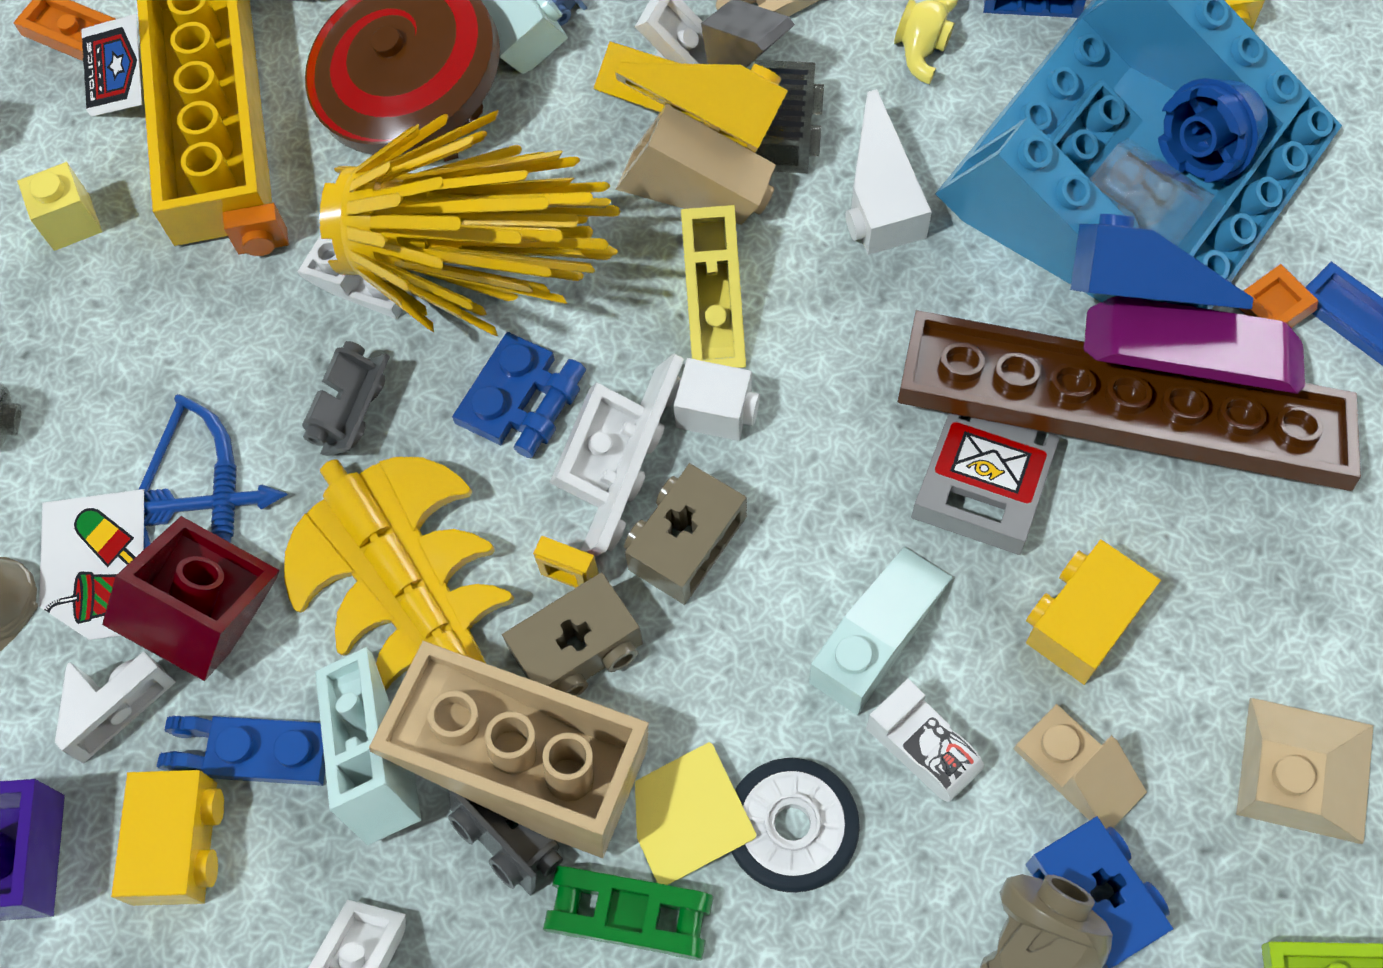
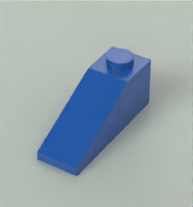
M1100 214L1099 224H1079L1070 290L1252 309L1253 297L1156 231L1133 228L1135 219L1133 216Z

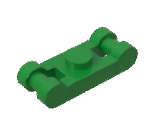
M556 867L552 886L558 890L554 909L547 910L543 926L544 931L659 952L697 961L703 959L706 941L700 938L703 917L710 916L713 902L711 894L572 867ZM582 893L598 895L594 917L578 914ZM661 907L679 911L675 932L657 929Z

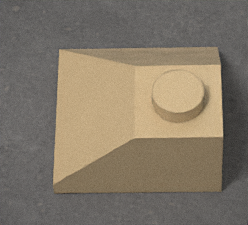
M1250 698L1236 815L1363 844L1374 725Z

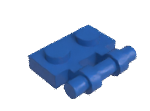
M506 332L452 416L453 421L456 425L500 446L511 429H515L522 434L515 443L514 450L520 455L531 459L541 443L547 444L556 431L554 422L565 404L571 405L580 392L578 383L586 372V368L580 362L568 359L560 373H549L548 370L555 361L553 352L510 332ZM536 390L545 393V397L535 412L527 413L523 411Z

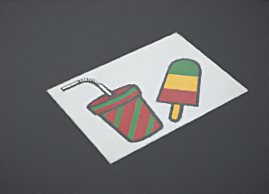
M144 489L42 503L39 607L88 640L121 636L103 626L102 623L115 576L144 550Z

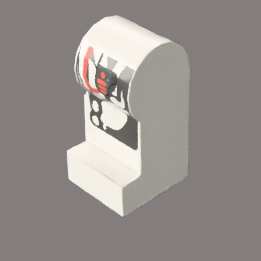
M907 679L869 715L866 730L940 799L950 802L984 769V763L975 749L959 734L952 731L950 725L924 700L926 695Z

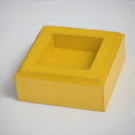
M541 535L533 552L541 575L577 588L599 574L594 555Z

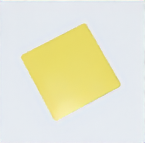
M710 742L635 781L637 839L656 882L659 884L669 885L756 838V832L713 744Z

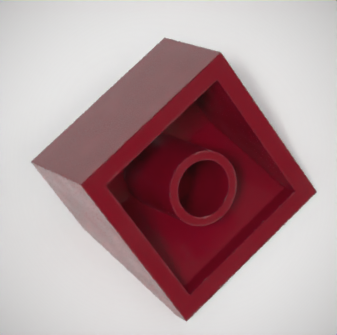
M180 516L115 576L102 625L205 681L230 654L276 581L280 570Z

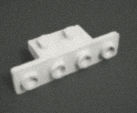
M675 353L654 370L641 405L599 383H595L589 389L549 482L598 507L581 549L595 557L607 550L612 551L620 541L626 522L620 519L627 501L631 502L634 500L645 479V472L640 470L646 453L651 454L663 435L664 425L659 423L665 406H671L676 399L681 381L678 374L684 358Z

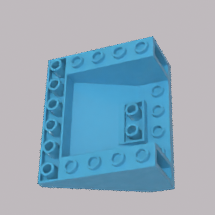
M1092 0L935 195L966 224L1069 284L1072 281L1079 224H1099L1100 214L1135 217L1133 228L1156 231L1231 282L1342 125L1225 0ZM1209 78L1240 81L1252 87L1260 95L1268 114L1266 135L1249 165L1233 178L1208 183L1204 182L1205 179L1196 177L1187 171L1181 174L1177 173L1164 158L1158 143V137L1164 134V118L1166 115V111H1162L1164 105L1180 87L1196 79ZM1086 293L1100 302L1114 297V295ZM1154 300L1211 310L1214 307L1213 305Z

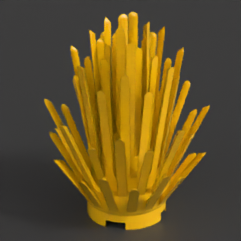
M499 110L486 114L401 155L446 125L448 114L439 116L420 130L419 124L412 126L359 166L335 167V172L339 173L336 183L324 184L320 203L321 239H332L337 260L328 261L331 268L340 275L361 276L432 332H434L433 322L426 317L428 315L426 306L405 291H409L444 311L494 336H498L495 326L460 309L462 307L480 316H485L487 313L483 306L406 270L432 276L504 301L516 300L518 295L514 293L568 304L563 295L550 293V290L542 283L445 265L443 262L540 277L580 281L584 277L582 272H595L591 263L531 256L608 260L618 253L617 249L608 246V242L605 239L591 238L593 229L590 226L577 225L586 223L589 216L616 217L620 215L619 207L609 205L611 203L610 199L593 198L592 193H590L604 192L610 188L609 183H571L574 178L524 181L530 172L574 167L580 162V158L575 156L560 158L562 150L516 156L521 153L522 148L519 145H513L418 173H408L483 141L487 135L486 131H479L457 141L454 140L495 121Z

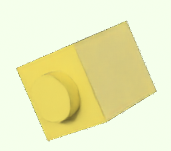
M67 162L17 180L31 222L54 251L102 233L90 195Z

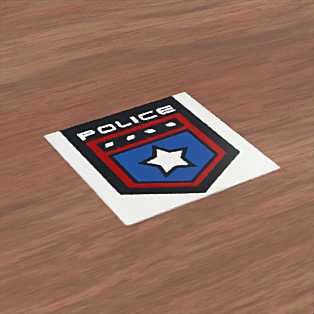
M133 14L81 29L86 110L92 117L142 105L137 15Z

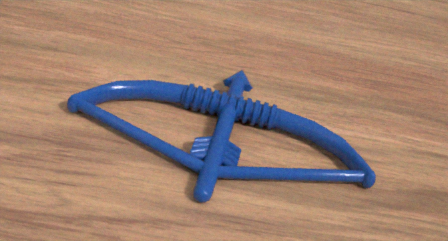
M177 394L174 397L176 406L138 489H144V499L145 497L147 499L144 502V515H146L144 518V549L151 544L145 526L166 525L175 512L212 509L211 532L231 543V537L234 536L232 530H234L233 517L235 512L233 510H235V506L257 504L260 509H263L288 494L263 484L259 485L256 491L235 493V471H237V466L234 462L231 438L217 415L183 395ZM184 408L200 416L214 437L217 463L214 465L213 495L175 499L169 489L149 490Z

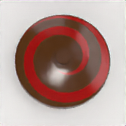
M347 0L325 22L314 40L308 55L305 71V89L311 109L329 133L340 143L358 152L374 155L410 127L419 124L420 130L439 116L448 114L446 125L402 153L405 154L460 127L482 104L494 82L500 59V43L497 28L481 0Z

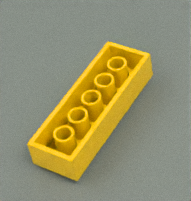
M137 0L153 213L174 246L228 236L224 230L223 212L273 203L250 0Z

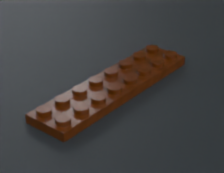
M919 310L915 311L897 403L1347 491H1353L1361 478L1356 392L1305 383V387L1297 394L1097 361L1084 351V341Z

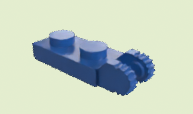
M194 716L167 717L165 732L179 738L207 737L208 743L205 757L178 751L161 752L157 762L158 769L164 771L200 770L211 779L323 786L326 770L321 723L213 716L212 720Z

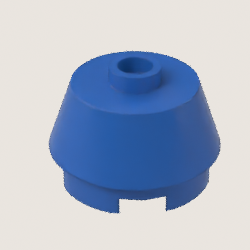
M1209 78L1196 79L1180 87L1162 109V111H1166L1164 134L1158 137V143L1164 158L1177 173L1181 174L1187 171L1196 177L1205 179L1204 182L1206 183L1227 180L1240 174L1254 157L1267 132V110L1260 95L1243 82Z

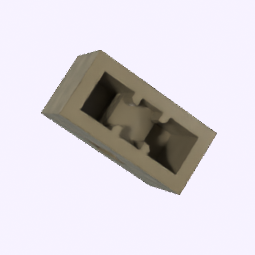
M691 463L687 465L679 478L672 476L666 481L656 500L658 507L647 522L641 519L633 526L624 543L628 570L683 605L690 599L747 517V497ZM690 525L693 533L691 534L683 530ZM673 528L681 531L677 538L673 536Z
M602 572L502 634L510 653L527 679L577 697L588 687L587 679L604 668H607L609 672L622 669L638 655L636 648L643 644L639 625ZM576 636L579 641H585L586 647L577 652L573 646H568L567 641Z

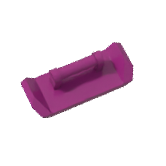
M1124 296L1111 297L1090 307L1087 311L1084 351L1097 361L1297 394L1305 387L1303 344L1291 327L1283 321Z

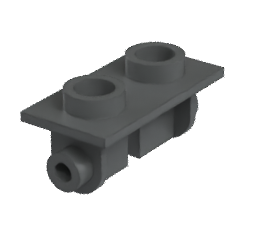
M346 341L343 347L335 349L322 382L338 391V394L334 397L324 390L317 391L302 423V427L306 430L303 438L311 444L323 446L320 454L329 456L350 451L359 442L365 430L363 418L369 404L379 395L385 384L383 372L390 358L389 355L383 354L367 359L363 356L365 349L351 341Z
M449 790L450 810L452 813L448 816L451 825L467 843L472 845L476 840H479L493 855L489 859L491 868L509 888L513 889L516 885L520 884L531 896L535 892L536 872L540 870L546 877L554 872L556 867L562 863L563 858L557 853L560 846L553 839L547 838L520 824L512 830L507 825L510 819Z

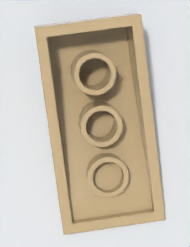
M422 641L369 749L370 752L547 838L604 858L648 750L649 722Z

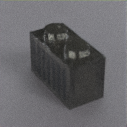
M755 60V64L763 66L780 76L779 86L788 90L755 153L776 164L773 172L808 174L809 156L819 157L821 125H812V115H822L824 84H814L815 63Z

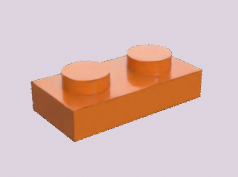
M32 0L13 23L22 36L83 61L81 29L112 21L115 18L71 0Z

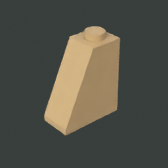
M666 104L633 149L615 190L683 209L735 205L736 223L742 225L753 212L760 215L768 205L774 192V187L768 183L776 164Z

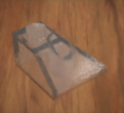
M1130 138L1117 144L1090 178L1125 216L1135 217L1134 225L1137 228L1154 230L1176 246L1179 245L1215 197L1214 194Z

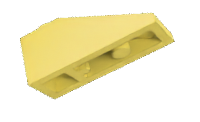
M735 205L681 209L692 359L735 368L746 367Z

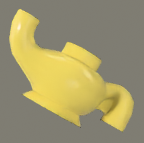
M909 0L895 35L894 44L903 43L907 67L911 74L921 82L930 85L936 68L929 66L925 62V58L931 55L935 49L943 52L946 49L955 25L954 22L946 19L949 12L957 5L958 0H925L916 3L915 0Z

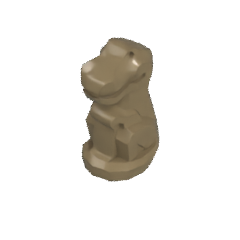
M1020 874L1008 877L1005 880L999 893L1003 909L1008 914V918L1000 932L997 950L983 958L980 968H1103L1111 951L1113 934L1106 921L1092 910L1095 901L1087 891L1070 880L1057 875H1046L1045 879L1042 880Z

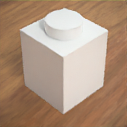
M687 358L674 403L676 428L740 441L743 425H754L759 407L760 394L752 392V371Z

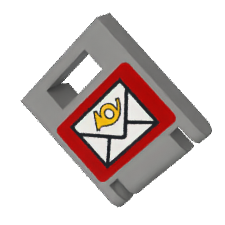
M948 413L915 501L911 518L1020 555L1026 542L1060 437L1049 433L1042 446L1034 443L1038 430L972 417L970 421H965L961 419L962 415ZM950 492L1005 510L1001 522L999 523L946 505Z

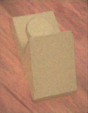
M1057 704L1014 747V750L1089 821L1098 816L1105 828H1114L1147 793L1120 744L1112 735L1101 745Z

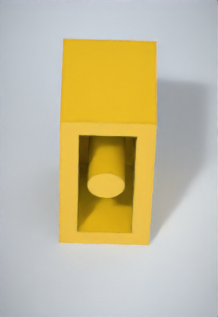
M1102 539L1099 540L1088 556L1080 550L1075 553L1059 576V579L1066 583L1064 588L1056 598L1045 593L1026 619V622L1033 626L1026 644L1083 685L1087 683L1161 581V579Z
M200 770L127 772L111 897L132 906L205 904L206 887L214 886L218 874L217 853L214 849H210L213 825H220L224 815V796L222 790L217 788L216 781Z

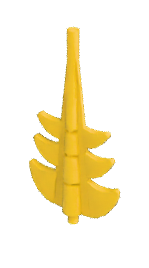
M423 457L389 458L379 461V463L370 466L360 474L358 472L348 474L337 459L326 462L320 468V473L329 485L323 494L324 499L302 516L294 527L285 550L284 581L294 610L300 613L304 612L311 600L323 588L337 580L353 576L357 582L346 593L337 611L335 625L336 649L340 655H348L354 644L366 633L378 626L392 623L396 630L384 643L376 661L385 691L398 677L408 671L422 641L486 663L470 629L491 612L512 604L514 596L509 591L493 585L472 584L450 591L447 584L451 577L464 565L480 557L492 555L495 547L489 541L473 533L457 529L438 530L422 535L420 528L429 516L442 506L470 497L472 495L471 488L459 475L445 465Z

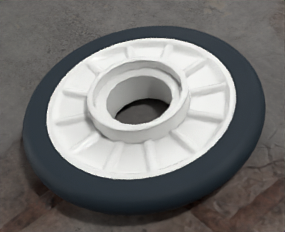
M782 758L760 765L748 773L737 785L735 791L756 832V838L731 851L739 866L752 879L763 886L777 891L791 893L806 892L829 883L848 865L859 839V815L856 803L849 789L831 770L806 759ZM784 809H799L809 818L810 829L803 838L795 841L786 840L776 831L775 819Z

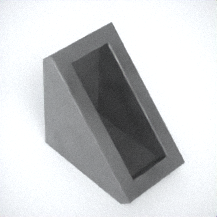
M730 0L701 23L707 64L742 65L747 68L795 24L789 16L741 0Z

